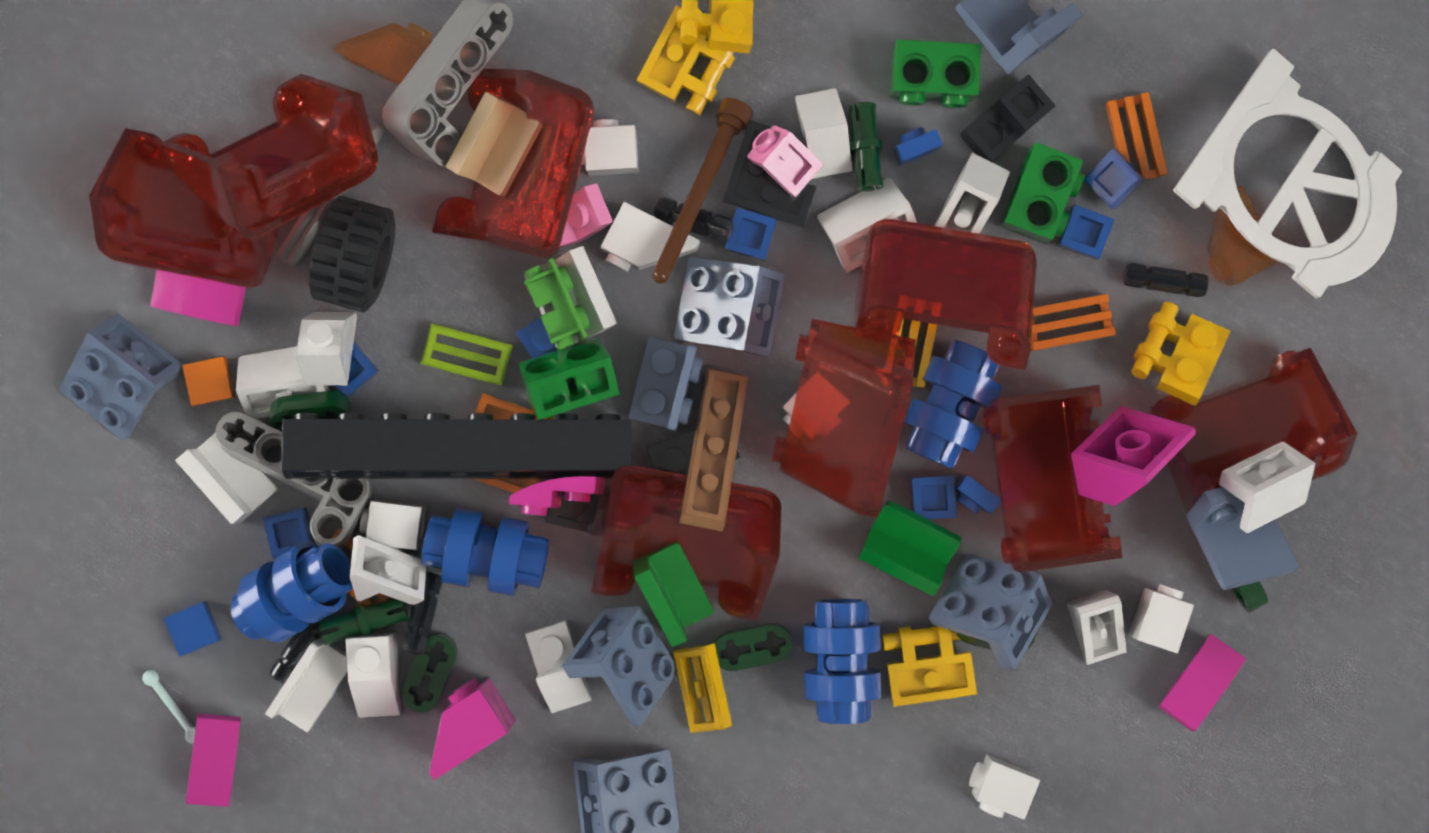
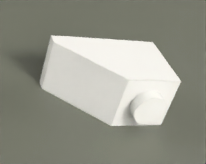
M971 153L927 241L965 259L997 205L1010 171Z
M623 202L601 245V249L608 253L606 261L626 272L629 271L631 265L639 270L656 265L673 226ZM688 235L679 257L696 252L700 246V240Z
M312 312L301 320L296 357L304 385L348 386L357 321L356 312Z
M397 631L372 632V635L369 636L359 634L346 638L348 683L358 718L401 715Z

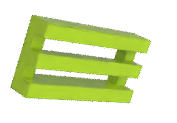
M431 323L420 364L503 386L514 346ZM441 334L502 351L501 357L497 359L436 342L437 336ZM436 350L498 367L496 375L433 359V351Z

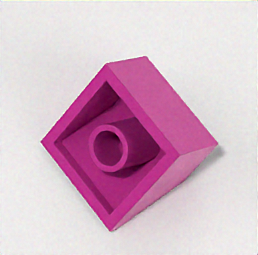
M1119 406L1071 453L1078 494L1112 506L1118 505L1153 479L1196 434L1195 427Z
M473 678L456 689L448 697L451 704L443 711L429 771L433 780L506 735L516 721L490 678L480 684L476 678Z

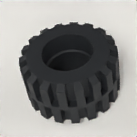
M338 196L332 202L319 226L310 260L309 287L314 300L363 313L370 309L383 287L393 252L396 226L392 209L345 196Z

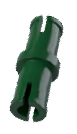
M872 102L858 103V108L855 104L849 106L853 141L849 144L850 153L855 158L856 190L866 192L875 191L874 186L878 190L884 187L879 153L883 151V141L878 139L876 104Z
M391 598L367 606L364 603L354 605V610L320 620L318 622L320 631L333 627L339 628L322 635L324 644L327 646L330 643L359 634L369 636L372 635L373 630L408 621L406 609L388 613L390 610L403 607L405 605L404 602Z

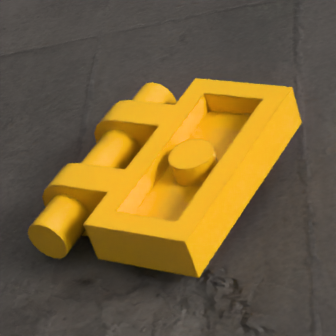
M682 0L681 9L677 11V27L680 29L681 42L693 44L697 41V33L708 34L707 49L750 53L753 45L754 0H704L709 1V14L702 13L698 9V0Z
M676 5L637 78V83L672 102H675L682 88L692 93V96L685 108L700 116L707 102L712 103L718 92L715 87L723 71L730 69L735 57L732 55L733 52L707 49L708 34L697 33V41L693 44L681 42L680 29L677 27V11L681 7ZM702 55L708 58L710 62L699 80L691 76L690 72L698 56Z
M1164 302L1160 311L1153 314L1148 324L1150 332L1145 342L1140 343L1134 353L1135 363L1131 373L1140 379H1146L1150 370L1162 374L1156 389L1196 406L1231 331L1192 313L1186 326H1182L1175 321L1179 311L1178 306L1172 302ZM1165 339L1177 344L1171 357L1163 354L1160 350Z
M936 625L934 627L914 630L911 629V626L899 627L898 632L882 634L884 651L901 649L902 661L886 663L893 707L977 695L971 652L962 651L954 653L952 641L961 640L955 631ZM938 643L940 655L916 658L915 646Z

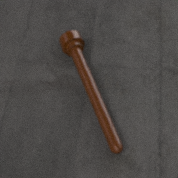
M724 98L716 113L718 119L717 126L719 127L717 134L652 272V278L658 284H663L669 279L734 135H739L741 130L747 129L749 120H751L754 114L750 106L738 99Z

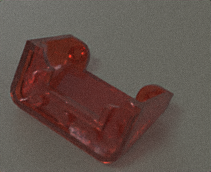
M483 68L467 92L469 105L474 112L486 91L507 100L527 112L526 119L543 124V127L505 196L497 195L474 181L470 199L452 196L445 199L439 205L432 233L528 256L547 258L558 250L562 241L593 119L594 108L592 100L581 89L530 70Z
M300 74L285 81L274 93L272 102L276 122L211 155L204 140L192 133L177 134L159 144L169 169L235 233L246 238L255 239L372 176L377 168L378 152L361 93Z
M125 128L89 194L95 240L98 249L108 258L122 263L241 287H257L263 283L270 266L293 179L292 161L273 157H261L253 162L249 177L170 162L168 148L158 136L144 131Z
M883 219L876 222L870 228L867 236L856 288L853 341L870 344L891 342L897 337L903 319L988 333L986 349L989 358L995 364L1025 370L1031 348L1037 259L1034 249L1029 244L1019 240L896 219Z
M812 319L808 336L800 334L795 360L803 363L789 428L786 431L785 438L776 437L772 462L779 463V472L859 515L877 518L910 401L916 339Z
M1311 348L1300 352L1291 350L1280 354L1273 360L1274 365L1270 368L1267 378L1197 403L1196 406L1169 395L1160 399L1151 407V415L1195 427L1196 434L1168 462L1187 514L1205 491L1222 487L1219 483L1223 470L1282 441L1316 463L1311 481L1337 471L1348 462L1358 433Z
M1100 385L996 398L990 401V408L983 411L986 433L988 435L992 434L1006 538H1001L1000 542L1001 554L1004 563H1011L1012 568L1016 572L1022 573L1123 558L1120 536L1110 537L1108 528L1104 526V523L1111 522V516L1103 512L1102 502L1078 494L1071 453L1093 433L1092 429L1098 428V420H1090V416L1094 407L1102 406Z
M639 466L619 468L613 475L593 572L591 593L607 596L628 594L633 589L635 583L633 561L674 541H678L701 584L718 587V603L722 610L735 617L758 621L780 557L782 506L777 495L764 488L731 483L725 526L723 531H717L680 523L688 475Z

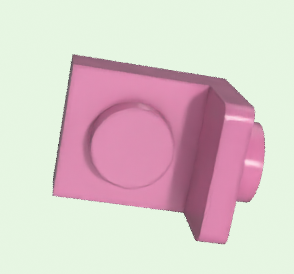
M776 125L764 130L757 136L752 145L753 149L747 155L749 160L761 166L784 190L794 197L801 192L823 166L790 131Z
M597 183L584 186L563 202L546 206L539 211L550 241L556 249L586 241L613 223Z

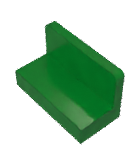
M888 500L868 530L858 559L934 597L941 586L947 564L959 548L962 538L950 530Z
M674 541L633 561L634 577L671 647L673 648L687 641L685 627L712 615L714 608L681 544L678 541Z

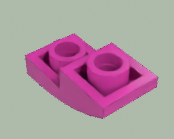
M158 265L150 307L217 323L239 326L247 285L216 276L201 275L171 266Z
M578 476L547 480L523 488L510 495L509 504L522 505L521 514L547 516L548 508L561 507L562 491L565 492L564 500L590 502L591 494L603 495L605 478Z
M1210 634L1205 638L1186 669L1178 675L1158 707L1190 731H1196L1246 661V658L1213 634Z
M197 713L186 804L229 807L241 717Z

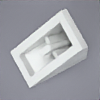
M833 88L795 96L804 146L823 164L812 179L852 172L848 126L837 89Z
M1103 590L1066 602L1086 665L1127 653L1122 604L1117 594Z

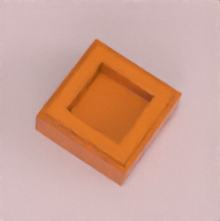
M226 356L182 365L191 406L236 398Z

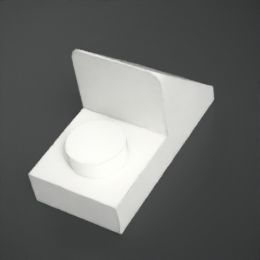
M360 535L353 538L350 580L357 601L365 600L378 593L411 605L424 601L426 566L421 564V559Z
M567 620L527 632L525 634L538 673L535 679L551 713L592 701L585 677L569 678L561 666L575 648Z

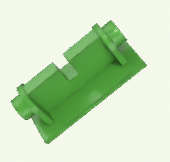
M551 258L546 265L547 271L543 272L540 265L526 270L524 273L527 279L524 281V284L530 293L536 309L550 303L552 304L554 310L540 316L551 345L556 344L558 350H562L574 344L572 340L574 335L578 336L580 343L585 341L588 337L585 330L590 328V323L582 305L574 306L568 291L573 289V284L565 266L557 267L554 258Z

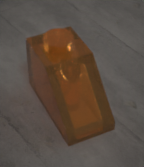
M410 22L407 28L392 23L339 42L334 51L342 59L400 85L432 42L430 40L432 33Z
M1241 184L1238 185L1237 190L1244 206L1252 218L1258 222L1260 217L1243 186ZM1218 208L1207 252L1211 257L1208 260L1210 270L1219 282L1224 281L1227 287L1239 284L1278 262L1249 243L1235 228L1227 214Z

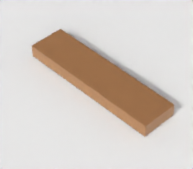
M710 368L706 370L680 523L717 531H723L748 376Z

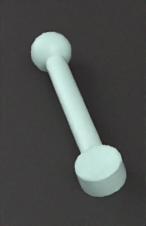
M147 670L142 677L143 683L147 686H152L186 731V741L193 744L196 726H192L160 684L159 674L155 670Z

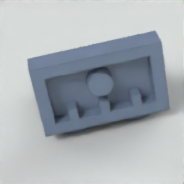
M963 0L956 6V11L964 19L966 26L976 34L991 53L992 58L1001 65L1007 74H1010L1046 49L1083 17L1073 3L1059 12L1052 7L1039 18L1025 0Z
M690 257L685 274L674 338L681 341L735 349L770 357L785 274L761 266Z
M117 313L87 333L59 390L121 440H126L133 433L153 394L175 379L184 364Z
M648 337L628 418L666 427L674 431L678 429L679 423H688L693 399L686 398L689 382L698 383L704 357L696 356L697 346L690 344L686 346Z
M1221 487L1205 491L1186 515L1220 587L1223 590H1228L1295 572L1299 564L1277 521L1273 520L1249 533L1244 532L1240 529V523L1245 503Z
M967 554L929 615V619L933 625L988 642L998 665L1015 671L1053 603L1041 574L973 554Z
M641 606L603 609L561 665L569 678L602 677L632 726H642L677 674L674 660Z
M660 749L610 761L588 757L573 760L581 833L679 832L672 760L669 750Z

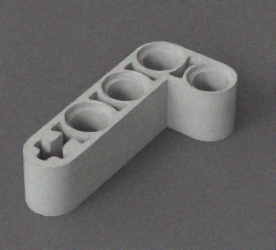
M493 0L462 1L387 100L382 112L383 123L414 156L445 167L461 135L446 118L509 35L513 26V14L506 4Z
M230 412L218 421L216 437L227 454L321 501L310 521V532L317 545L321 546L330 543L343 549L349 543L361 521L362 511L369 507L372 499L367 479H320L316 482H308L304 479H285L281 471V461L271 463L265 460V454L269 448L282 446V432L240 412ZM243 428L247 438L255 442L254 450L250 442L237 437L233 442L229 436L230 432L239 433ZM355 483L363 488L362 495L355 501H346L340 497L341 489L347 484ZM329 520L338 521L343 526L341 533L333 539L323 538L319 534L323 523Z

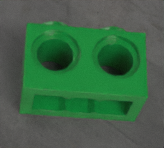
M896 39L892 47L889 98H900L899 104L908 106L925 105L926 99L942 100V106L948 108L967 107V102H973L979 95L981 44ZM912 64L919 66L924 72V81L918 84L908 82L903 76V68ZM950 67L962 69L966 75V84L962 86L950 84L945 76L946 69Z
M1035 142L1028 149L999 226L1044 244L1052 241L1054 236L1061 237L1070 216L1069 213L1064 212L1069 197H1077L1085 178V174L1079 172L1083 160ZM1053 165L1060 170L1062 181L1059 186H1051L1045 182L1042 174L1044 166ZM1031 204H1038L1045 209L1047 219L1043 226L1034 225L1029 221L1027 210Z
M599 338L518 363L528 401L538 421L620 395L611 357Z

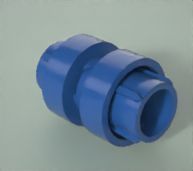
M959 340L951 342L944 359L932 356L922 379L933 386L926 402L913 399L903 421L905 424L913 427L906 443V449L950 469H953L956 465L962 449L974 453L984 432L983 428L973 423L980 407L993 410L1003 389L1001 384L994 381L1001 359Z
M457 507L452 519L431 516L424 538L421 564L442 569V583L468 588L473 576L488 578V592L514 597L519 584L535 588L541 587L550 539L530 535L529 521L504 516L499 528L484 525V512Z
M306 541L288 549L277 556L274 562H267L241 579L238 592L233 595L231 602V614L236 626L245 636L251 639L260 640L265 638L272 642H283L306 629L310 623L319 622L340 610L345 603L346 593L353 588L350 580V560L339 547L330 543L319 546Z
M851 598L817 600L814 604L815 622L804 624V651L817 654V668L804 671L805 698L816 701V715L819 722L829 724L867 722L871 718V700L882 697L881 670L868 667V653L881 650L880 623L869 621V605L867 600Z

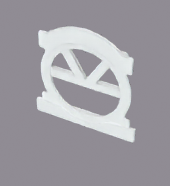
M1272 49L1264 57L1173 191L1194 209L1200 207L1202 203L1212 212L1220 208L1227 214L1235 228L1249 243L1265 255L1289 266L1295 271L1292 279L1313 297L1319 298L1328 286L1345 283L1362 275L1385 252L1395 227L1397 216L1395 182L1401 175L1402 170L1378 151L1369 156L1355 134L1336 115L1321 105L1298 95V90L1301 87L1300 84L1289 76L1294 69V65L1275 49ZM1289 115L1309 121L1319 130L1259 221L1256 222L1244 206L1235 183L1234 157L1241 137L1252 124L1270 116ZM1332 142L1341 148L1347 156L1355 175L1354 180L1313 172ZM1304 189L1357 200V208L1352 223L1346 232L1333 243L1326 241ZM1291 203H1293L1309 240V248L1287 244L1272 236L1273 230Z

